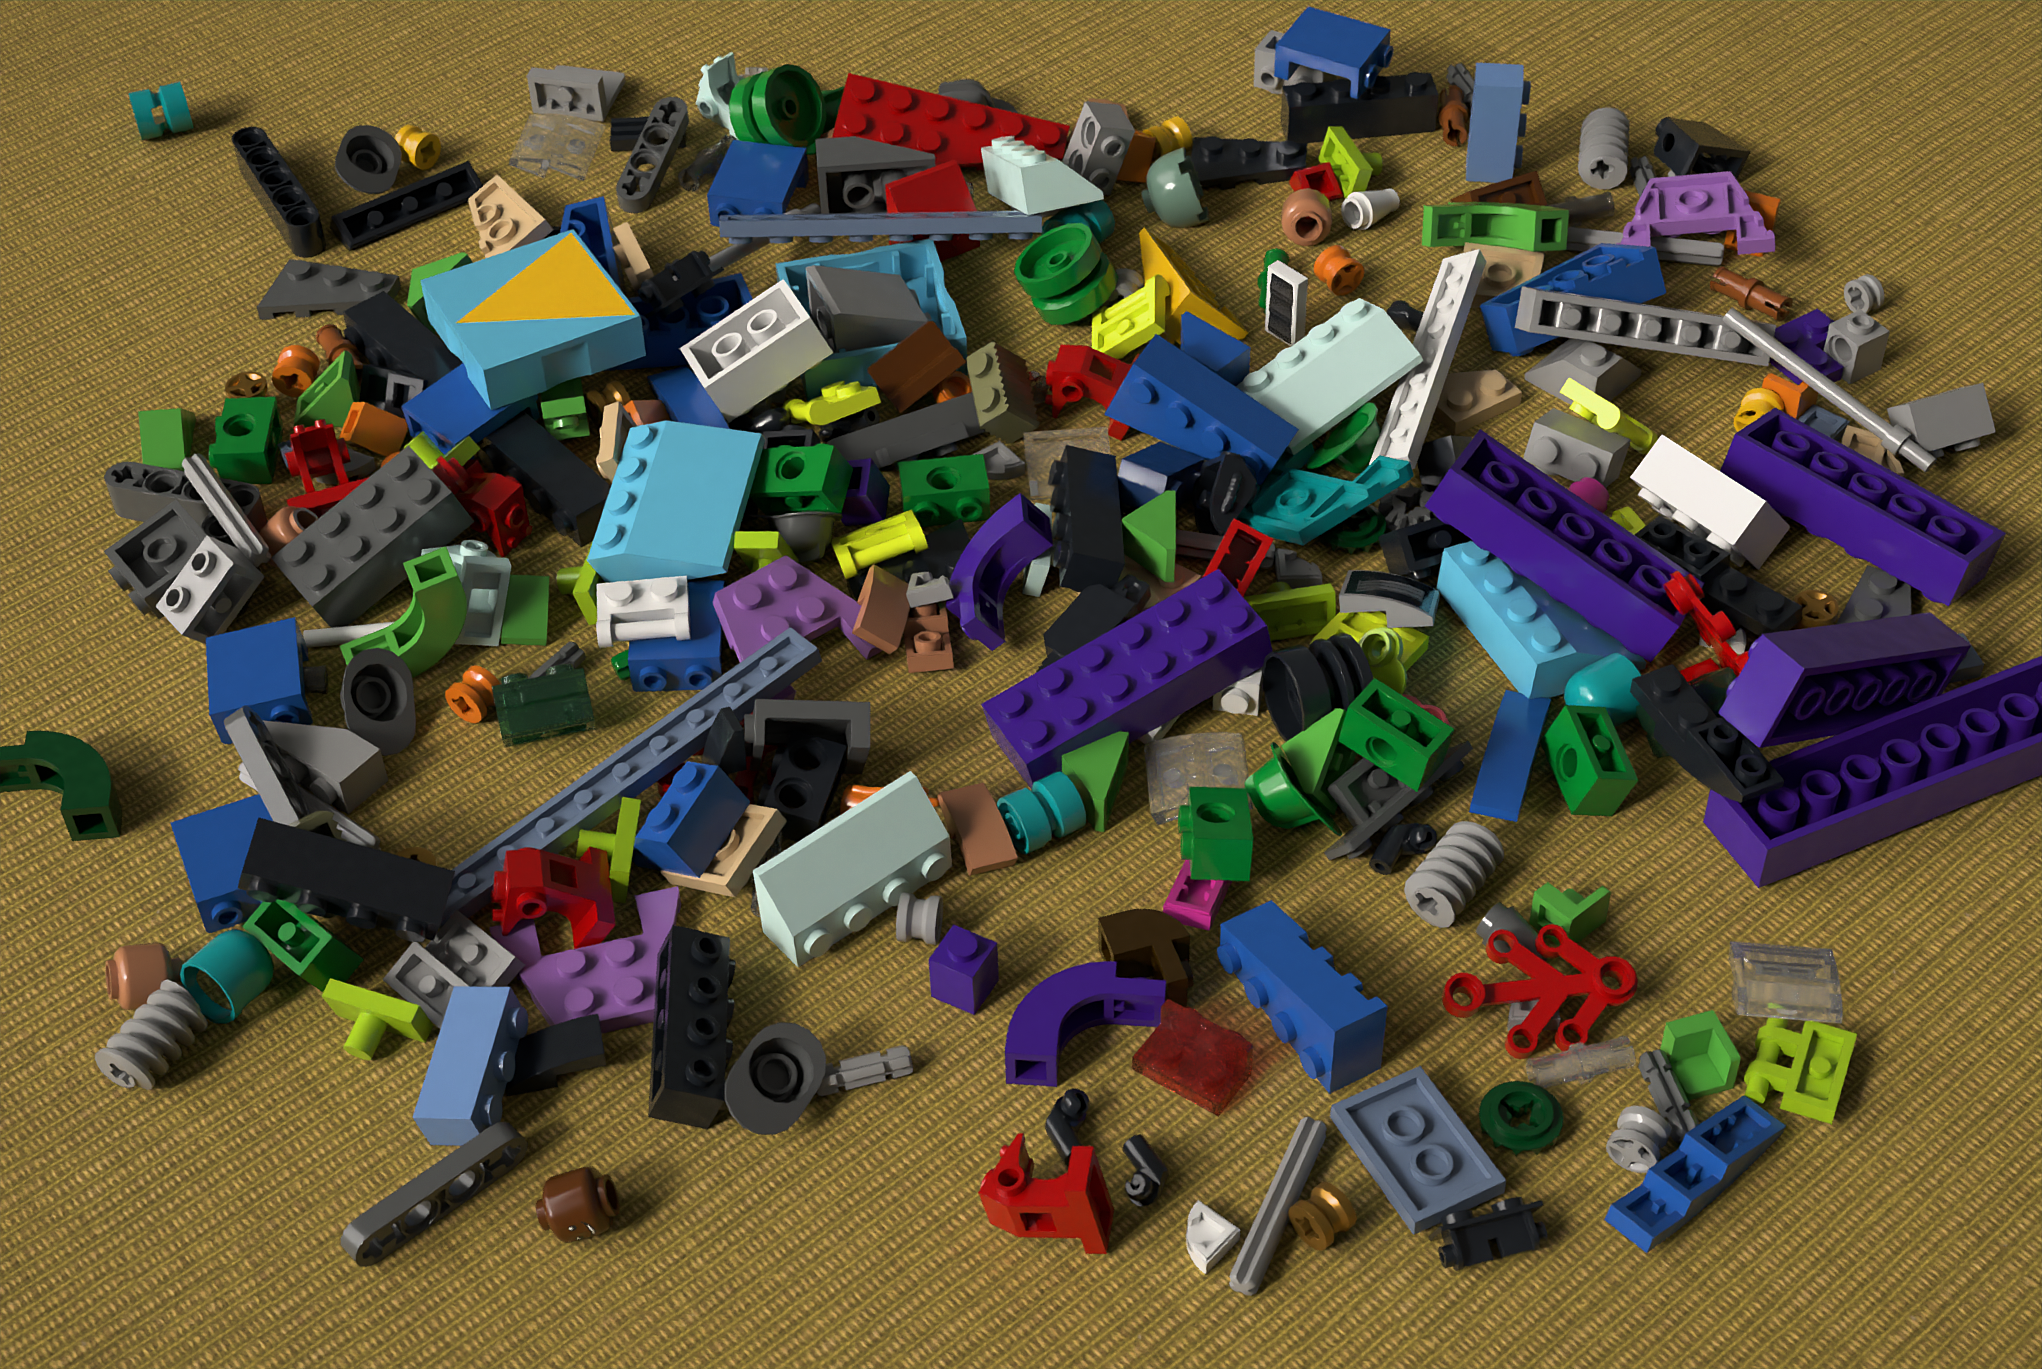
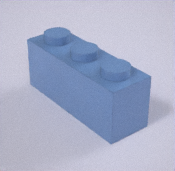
M1476 63L1466 156V181L1497 183L1513 178L1514 168L1521 169L1523 145H1517V137H1525L1527 113L1520 112L1521 104L1529 105L1531 81H1523L1524 65Z
M454 986L413 1114L414 1121L430 1145L462 1146L490 1126L500 1122L504 1091L507 1082L512 1080L515 1073V1054L519 1039L526 1035L528 1029L527 1011L521 1006L511 987Z

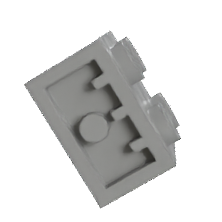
M557 65L554 70L532 67L527 74L533 113L546 114L552 117L578 118L586 121L603 122L626 82L624 73Z

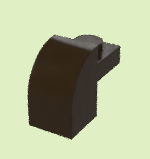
M1132 909L1099 917L1098 949L1103 961L1117 962V978H1147L1152 976L1153 980H1166L1167 1013L1170 1014L1187 1009L1188 988L1193 987L1194 981L1189 964L1190 934L1185 926L1171 915L1153 909Z

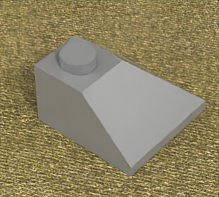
M1569 338L1527 371L1524 380L1571 405L1573 400L1560 393L1568 378H1571L1605 400L1611 401L1641 376L1642 370L1592 341Z

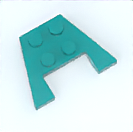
M1310 443L1295 455L1284 451L1262 485L1257 484V493L1252 504L1248 508H1244L1236 520L1271 538L1305 545L1414 477V473L1409 461L1381 455L1353 481L1302 471L1300 469L1315 452L1312 443Z

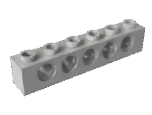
M1523 286L1521 289L1515 328L1527 332L1768 366L1770 360L1769 355L1722 321L1723 315ZM1751 320L1774 338L1776 325Z

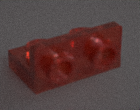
M1167 999L1161 1006L1160 1024L1132 1057V1070L1219 1116L1252 1074L1253 1045L1238 1032L1230 1029L1226 1030L1202 1017L1195 1009L1183 1007Z

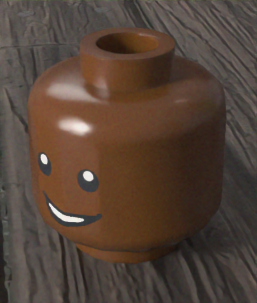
M592 1166L581 1167L551 1176L543 1187L542 1199L536 1201V1213L541 1227L545 1231L551 1230L555 1237L563 1243H571L607 1232L613 1223V1216L618 1215L620 1212L619 1196L612 1178L608 1174L602 1175Z

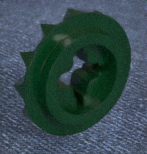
M1368 505L1319 535L1320 543H1330L1333 552L1343 548L1348 549L1350 555H1352L1355 549L1368 553L1372 545L1380 544L1378 536L1385 533L1386 521L1377 508ZM1343 524L1345 526H1348L1350 529L1343 530ZM1357 528H1358V532H1353V531H1352L1353 529H1357Z
M1524 1081L1505 1082L1489 1090L1481 1101L1478 1114L1481 1122V1134L1489 1135L1493 1140L1495 1148L1500 1146L1511 1148L1515 1156L1522 1150H1531L1538 1155L1543 1147L1547 1145L1554 1146L1562 1130L1564 1119L1559 1102L1549 1091L1536 1084ZM1532 1110L1529 1125L1521 1123L1517 1127L1510 1126L1512 1116L1520 1118L1523 1114L1527 1115Z

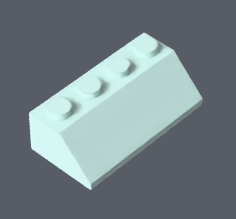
M1014 136L991 140L992 146L981 148L988 193L1026 215L1104 199L1102 190L1060 160L1045 154V151L1035 149L1034 146L1026 145L1024 141H1015Z
M1358 298L1344 305L1339 313L1325 323L1312 328L1307 336L1293 346L1280 351L1275 359L1261 369L1248 374L1243 382L1236 387L1299 429L1285 450L1295 455L1423 362L1419 351L1384 309Z
M909 771L753 870L763 933L797 967H800L814 957L823 955L836 942L852 932L863 929L870 920L891 906H897L901 893H913L928 882L939 879L952 867L950 836L916 775Z

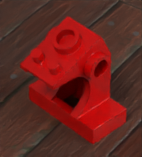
M1061 344L1056 361L1049 360L1046 371V385H1050L1049 391H1052V395L1046 394L1045 404L1052 405V417L1057 418L1067 401L1076 402L1082 397L1099 402L1107 410L1130 368L1140 354L1137 353L1131 365L1089 346ZM1109 417L1110 422L1106 434L1122 441L1130 426Z
M325 419L315 421L314 426L304 428V425H298L293 427L294 434H290L292 451L285 453L291 477L300 476L306 493L286 499L288 507L306 508L312 511L318 518L369 478L349 482L343 465L351 462L345 439H336L333 424L326 425ZM331 473L336 474L339 485L315 491L311 479Z
M469 459L462 466L470 476L465 481L469 490L466 493L460 491L455 497L475 521L470 527L480 533L486 531L500 556L505 557L532 532L522 485L511 476L504 477L500 474L484 473L478 460Z
M590 846L579 860L532 847L506 851L503 871H495L491 903H499L500 909L492 910V921H501L502 935L507 936L522 918L535 919L544 915L546 911L557 912L566 916L571 923L574 949L600 944L616 925L607 851Z
M1018 1133L1010 1146L1003 1145L999 1153L1002 1158L994 1169L986 1173L978 1192L990 1224L1016 1237L1081 1238L1086 1254H1107L1114 1206L1094 1146H1072L1068 1172L1057 1178L1044 1180L1032 1178L1034 1162L1032 1158H1029L1023 1133Z

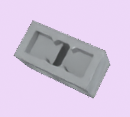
M1085 101L1062 162L1102 190L1103 195L1111 194L1135 132L1120 105Z

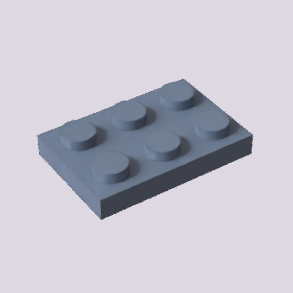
M1421 1066L1331 1105V1120L1413 1235L1440 1223L1441 1218L1446 1215L1471 1209L1505 1192V1178Z

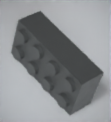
M408 445L273 555L271 559L331 628L349 626L408 577L403 565L404 562L421 556L422 549L445 547L475 521L448 487Z

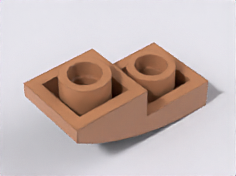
M873 564L869 568L857 604L861 605V609L852 634L888 654L898 649L910 607L906 596L909 584Z
M945 601L913 608L909 607L903 632L908 672L954 669Z
M984 783L938 793L937 797L951 839L957 838L969 876L1015 865L1018 857L998 807Z

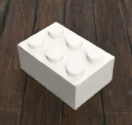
M784 279L680 348L704 389L728 423L738 416L745 415L756 404L771 394L781 391L789 382L807 370L817 367L823 359L833 353Z
M1664 435L1660 436L1630 477L1642 488L1638 496L1652 505L1651 508L1671 522L1677 521L1686 530L1729 552L1730 561L1739 567L1746 561L1759 570L1790 529V526L1764 499Z

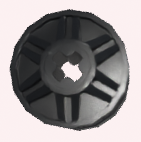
M1344 633L1333 635L1327 640L1317 639L1309 645V648L1295 645L1272 651L1265 656L1262 667L1265 701L1272 722L1285 742L1300 732L1306 731L1312 724L1336 708L1344 709L1347 712L1348 706L1374 679L1368 660L1360 645L1351 635Z

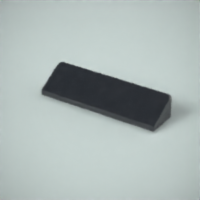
M466 161L331 216L330 229L349 251H352L468 203V199L483 187V184L470 161Z

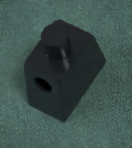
M1665 117L1657 124L1655 130L1659 138L1653 149L1654 155L1677 176L1731 171L1737 180L1751 152L1704 122ZM1703 153H1707L1711 157H1706Z

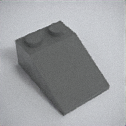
M855 136L816 139L821 214L887 213L885 184L934 167L935 154Z

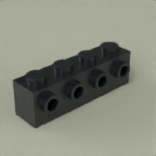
M1412 72L1407 75L1386 77L1377 75L1374 85L1371 88H1367L1359 99L1350 97L1351 81L1347 79H1336L1330 82L1319 83L1300 82L1296 85L1282 86L1280 124L1286 141H1293L1295 143L1324 142L1329 126L1343 127L1351 139L1435 132L1439 94L1431 72Z
M1066 445L1060 461H1053L1048 479L1049 486H1054L1050 502V512L1056 514L1052 527V539L1057 540L1053 566L1059 568L1060 587L1069 588L1080 593L1087 586L1101 584L1111 589L1117 584L1125 565L1116 456Z
M1438 518L1378 536L1389 573L1397 575L1406 574L1408 578L1414 580L1434 575L1432 566L1441 563L1444 548L1473 541L1452 525L1445 524Z
M258 817L241 872L238 889L247 891L248 896L258 901L271 903L279 899L297 904L296 907L300 911L310 915L323 916L326 913L346 917V921L349 924L359 928L373 929L379 926L394 930L395 934L404 940L423 942L425 939L433 941L439 930L455 871Z
M672 925L657 954L649 1118L708 1129L718 1110L725 1111L727 1108L725 1101V1069L728 1067L731 1059L733 1041L726 1038L727 1028L730 1025L734 1012V999L728 998V988L733 981L736 967L735 959L729 958L730 937Z

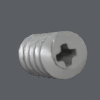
M1609 107L1599 108L1589 113L1581 126L1578 170L1582 180L1593 188H1614L1625 179L1627 174L1630 124L1625 113L1618 109Z
M1461 821L1453 824L1446 832V835L1436 844V847L1426 856V860L1416 868V871L1405 882L1404 891L1412 910L1430 925L1439 928L1449 927L1455 921V916L1459 915L1464 910L1466 903L1475 896L1476 890H1479L1485 884L1486 878L1493 874L1495 866L1503 861L1504 850L1501 842L1493 832L1477 823Z
M168 979L161 982L160 990H156L148 996L147 1004H143L135 1010L134 1019L125 1021L121 1026L120 1033H116L108 1039L107 1048H102L95 1053V1061L101 1072L115 1084L128 1089L137 1085L143 1089L150 1090L155 1086V1080L149 1070L158 1075H165L169 1070V1066L162 1056L173 1061L179 1060L182 1056V1051L176 1042L181 1045L191 1046L195 1042V1036L190 1028L202 1032L208 1028V1022L201 1013V1008L194 997L185 988Z

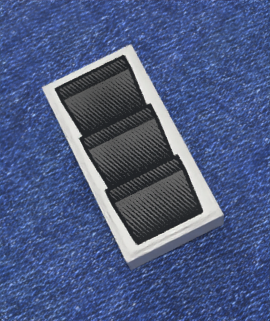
M1277 260L1268 266L1265 331L1287 345L1293 346L1305 336L1308 278Z

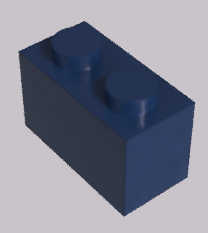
M1163 442L1155 443L1122 458L1118 473L1120 502L1138 509L1167 490L1176 491V507L1192 500L1205 458Z

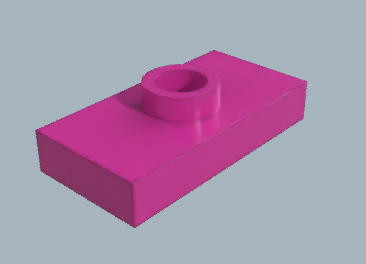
M1185 860L1163 905V912L1176 918L1183 925L1210 931L1232 881L1191 879L1189 860Z

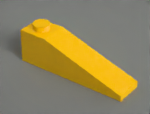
M1144 227L1139 233L1144 285L1148 279L1156 274H1160L1167 281L1170 288V295L1165 298V332L1159 336L1171 344L1175 341L1181 344V315L1187 311L1237 340L1244 339L1248 332L1233 312L1226 306L1219 310L1220 305L1214 299L1216 294L1194 276L1196 274L1194 270L1171 246Z

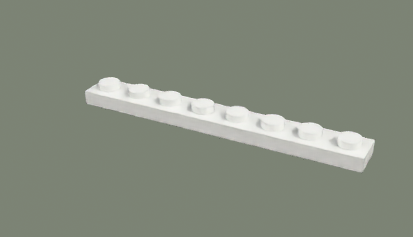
M1480 249L1443 259L1413 342L1414 347L1421 354L1423 362L1400 378L1369 465L1381 455L1409 461L1412 469H1415L1486 264Z

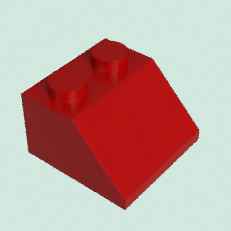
M955 159L885 184L887 213L977 211L960 166ZM913 234V240L911 241L889 240V245L929 239V234ZM953 234L952 240L934 241L941 262L979 248L980 240L969 239V234Z

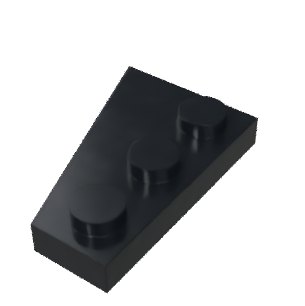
M1214 136L1205 138L1194 137L1191 160L1202 187L1219 184L1221 190L1234 189L1235 182L1253 180L1260 185L1289 181L1295 171L1306 168L1308 143L1258 141L1251 138L1243 140L1221 139Z
M960 518L926 535L925 539L929 549L918 553L915 550H911L875 565L908 584L911 575L920 572H929L934 579H939L943 575L950 582L955 566L970 542V538ZM871 566L858 570L857 576L847 579L848 591L851 598L855 601H858Z

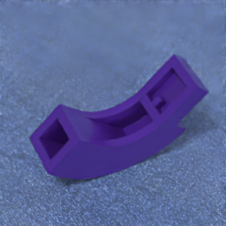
M1021 493L995 512L968 543L950 579L954 597L946 600V608L960 619V625L965 634L974 641L979 640L991 651L1005 642L1003 602L1010 585L1026 565L1053 546L1050 518Z
M1116 961L1077 965L1043 980L1023 998L1011 1018L1005 1046L1006 1084L1057 1087L1059 1062L1063 1049L1074 1036L1088 1028L1099 1025L1164 1028L1166 980H1150L1144 977L1117 978Z

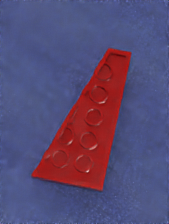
M848 73L832 138L860 137L935 154V166L955 159L960 168L976 167V170H984L981 148L992 146L991 140L1006 136H1014L1015 141H1024L1026 145L1034 146L1039 151H1045V154L1062 162L1070 126Z

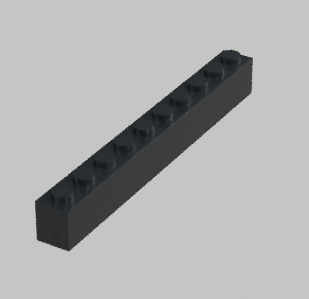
M385 291L343 311L346 329L343 331L345 339L353 342L356 348L367 357L370 364L400 370L428 380L427 388L463 364L441 339ZM521 411L476 443L480 448L476 455L480 457L484 466L490 472L495 471L504 477L511 476L522 485L523 495L529 501L533 510L537 514L543 513L549 518L562 536L568 535L580 547L593 541L611 485L526 412Z

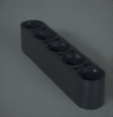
M246 127L236 131L232 136V142L240 173L292 253L301 258H310L321 254L327 245L318 209L266 132L258 127Z

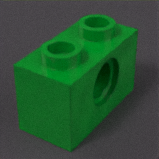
M276 397L225 398L222 415L217 416L215 420L216 441L209 446V463L212 469H217L219 478L249 484L273 483L279 454L277 444L281 443L284 430Z
M820 443L808 447L780 445L777 448H763L749 497L765 515L769 516L814 511L841 513L853 467L834 445Z
M984 454L898 462L903 512L912 510L921 527L946 525L960 518L965 523L985 521L991 517L990 488Z
M1374 678L1348 706L1338 741L1418 792L1443 764L1455 729Z
M1565 705L1540 741L1571 815L1612 816L1638 782L1636 773L1606 707Z
M1189 786L1188 805H1179L1178 833L1181 834V860H1189L1191 879L1250 881L1253 833L1247 789Z
M279 899L271 903L262 902L242 926L297 975L322 992H324L330 978L345 983L364 960L316 918L300 911L296 907L297 904Z

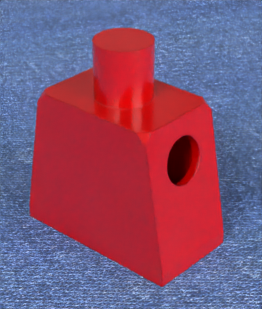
M1233 518L1203 577L1219 569L1241 596L1244 597L1274 539Z

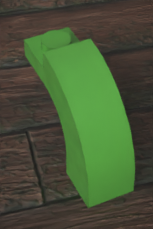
M1448 202L1445 205H1424L1422 245L1428 247L1465 246V242L1512 247L1533 252L1566 250L1569 210L1540 205L1498 202Z
M581 377L567 380L547 391L541 392L543 419L546 430L558 441L590 436Z
M446 546L403 563L413 588V598L409 608L391 625L340 645L346 665L363 650L382 648L392 651L403 659L411 672L412 678L436 664L451 649L464 626L467 614V601L462 583Z

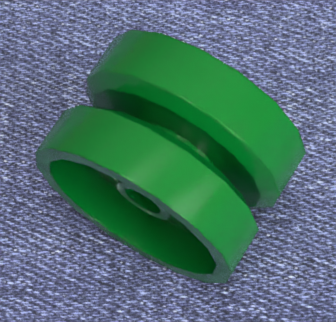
M784 64L741 79L732 90L729 102L730 122L739 141L804 148L816 143V139H819L824 131L827 118L826 105L820 86L810 73L797 65Z
M1082 223L1065 224L1039 236L1024 249L1014 267L1016 279L1026 294L1031 296L1033 305L1043 321L1051 325H1065L1091 314L1108 300L1117 285L1118 275L1107 255L1101 252L1100 244L1090 227Z

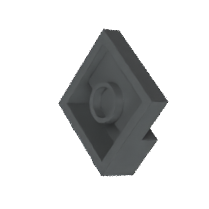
M174 500L104 551L114 565L108 572L124 592L130 587L134 589L128 596L144 616L152 611L158 619H161L164 615L157 609L156 605L207 534L180 503Z

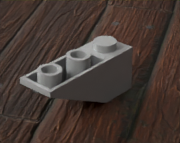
M262 720L295 783L308 789L328 805L332 804L346 814H350L388 781L381 750L348 729Z

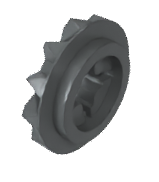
M1408 482L1405 488L1397 487L1380 498L1378 510L1385 518L1386 528L1394 531L1437 518L1432 511L1424 507L1434 493L1429 491L1427 484L1417 488ZM1412 505L1420 506L1415 507L1413 511L1410 510V512L1406 514V508L1412 507Z

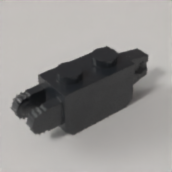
M1128 574L1111 589L1101 584L1087 586L1043 634L1047 657L1042 662V666H1038L1039 669L1036 672L1140 614L1151 597L1150 585Z

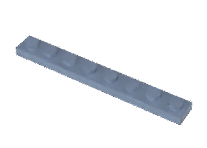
M1021 211L720 215L719 221L720 238L728 237L731 244L752 243L753 237H769L770 243L793 242V236H809V241L814 243L832 242L833 236H849V241L869 242L873 241V235H889L890 241L913 240V234H929V239L934 241L952 240L953 234H969V239L989 240L993 239V233H1009L1010 239H1031L1032 233L1042 232V215L1040 213L1026 215Z

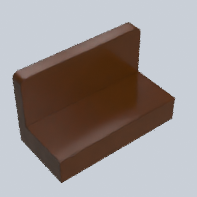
M1537 170L1468 191L1451 199L1452 202H1498L1548 206Z
M928 320L867 368V372L895 409L901 413L965 364L966 361L959 351L950 344L938 326L932 320Z

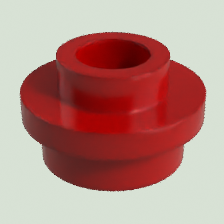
M442 456L436 459L438 464L431 470L454 496L460 491L466 493L469 488L465 481L470 478L466 470L454 457L449 461H446Z

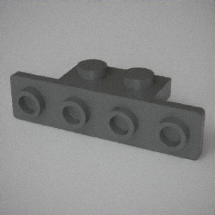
M971 392L831 439L827 444L834 445L847 461L872 458L878 468L894 463L895 469L898 471V462L919 460L918 455L931 450L935 458L959 450L956 442L984 433L985 429L979 428L973 393Z
M1469 741L1449 748L1443 764L1418 792L1364 757L1326 789L1353 828L1324 852L1327 858L1332 860L1346 854L1349 859H1353L1366 851L1373 844L1369 838L1377 830L1383 833L1390 827L1395 826L1404 818L1400 812L1408 804L1411 807L1416 806L1434 793L1431 784L1437 779L1444 781L1452 777L1465 766L1461 759L1473 750Z

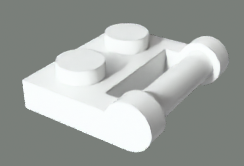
M687 576L597 584L596 630L599 648L613 647V642L675 636L677 641L691 640Z

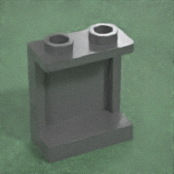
M755 699L753 714L744 715L743 728L745 753L747 757H750V771L760 770L764 745L787 746L791 733L795 730L846 745L847 751L843 774L862 775L870 751V702Z

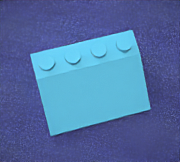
M667 420L630 428L587 558L588 563L605 583L687 576V580L727 573L734 549L735 531L740 529L765 443L764 436L761 433Z
M1473 541L1444 548L1436 589L1517 691L1524 694L1527 698H1550L1564 694L1565 686L1573 674L1612 653L1624 655L1635 665L1638 671L1645 669L1647 662L1643 657L1629 652L1617 639L1604 630L1590 625L1585 617L1566 604L1554 600L1546 590L1527 577L1515 573L1510 565L1491 552L1479 548Z

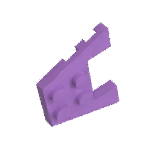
M1731 171L1650 178L1635 207V216L1632 222H1627L1623 230V239L1621 243L1616 244L1651 247V237L1654 236L1675 238L1689 233L1704 232L1706 234H1718L1724 230H1736L1738 255L1775 252V235L1772 230L1767 231L1764 227L1763 217L1758 211H1753L1749 205V197Z
M786 555L715 592L712 602L730 649L735 650L740 663L789 627L809 642L831 629L839 627L866 660L883 651L852 634L861 609V605L857 604V601ZM790 684L771 699L794 700L796 690Z
M678 886L635 895L643 931L641 935L566 950L546 956H541L534 919L518 921L507 936L502 935L501 925L490 927L491 936L525 964L515 977L523 982L531 994L532 1001L550 1026L597 1013L602 1033L651 1023L654 1021L657 954L672 925H676L677 913H680L681 899Z

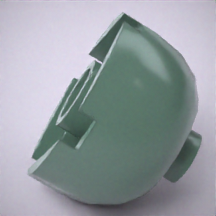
M1185 147L1171 151L1158 158L1149 168L1146 176L1148 189L1141 191L1148 213L1156 211L1163 223L1176 228L1191 227L1209 221L1208 207L1202 208L1199 201L1204 196L1203 189L1190 156H1186Z

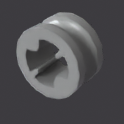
M1870 274L1847 282L1843 291L1846 304L1852 312L1861 309L1868 313L1870 310L1880 308L1885 298L1881 283Z

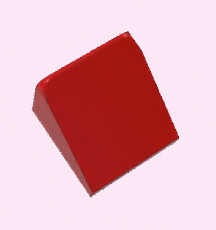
M1330 162L1295 171L1289 180L1294 192L1307 188L1318 190L1326 196L1329 202L1341 199L1344 196Z

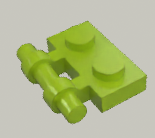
M1776 1013L1769 1015L1766 1025L1761 1027L1757 1033L1755 1047L1758 1051L1755 1060L1748 1064L1745 1072L1744 1082L1747 1087L1744 1095L1758 1105L1764 1103L1767 1092L1771 1090L1783 1092L1784 1095L1780 1109L1832 1125L1857 1034L1809 1019L1805 1020L1801 1034L1787 1030L1788 1020L1783 1015ZM1783 1054L1794 1057L1792 1068L1777 1065L1778 1057Z

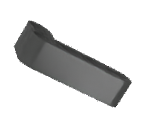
M136 462L117 463L106 471L104 475L105 483L115 513L118 516L145 522L171 502L177 500L208 536L237 548L184 474V471ZM219 478L259 533L260 529L268 522L259 489L249 483Z

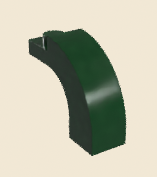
M27 731L24 745L0 747V793L38 789L60 793L63 795L60 811L72 841L120 837L122 826L121 803L106 762L91 745L64 733Z

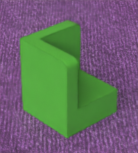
M1547 882L1534 892L1529 924L1538 931L1548 924L1558 925L1566 931L1569 939L1578 943L1606 922L1611 891L1601 886L1587 898H1584L1571 888L1562 893ZM1552 935L1546 936L1557 946H1560L1559 940Z
M1714 1010L1666 1022L1660 1049L1666 1053L1672 1065L1668 1070L1676 1073L1688 1100L1734 1088L1741 1058Z

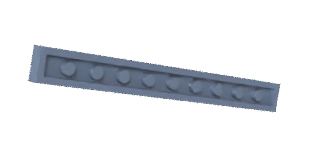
M789 627L452 869V871H455L439 928L443 927L456 909L469 918L491 902L495 871H503L506 851L532 847L555 854L559 853L579 838L580 829L590 830L621 807L622 797H636L705 747L712 724L721 708L730 706L738 721L742 720L745 714L753 712L755 699H771L822 662L819 649Z

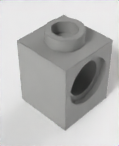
M1860 309L1829 324L1824 352L1844 367L1841 378L1848 384H1852L1881 370L1890 331Z

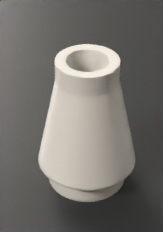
M1391 188L1378 191L1352 192L1343 201L1341 206L1343 220L1353 229L1365 230L1390 212L1397 210L1399 207V197Z

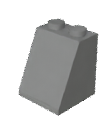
M816 265L806 267L810 318L833 351L832 354L839 353V349L845 348L847 352L900 343L928 320H932L928 312H922L916 291L908 289L901 275Z

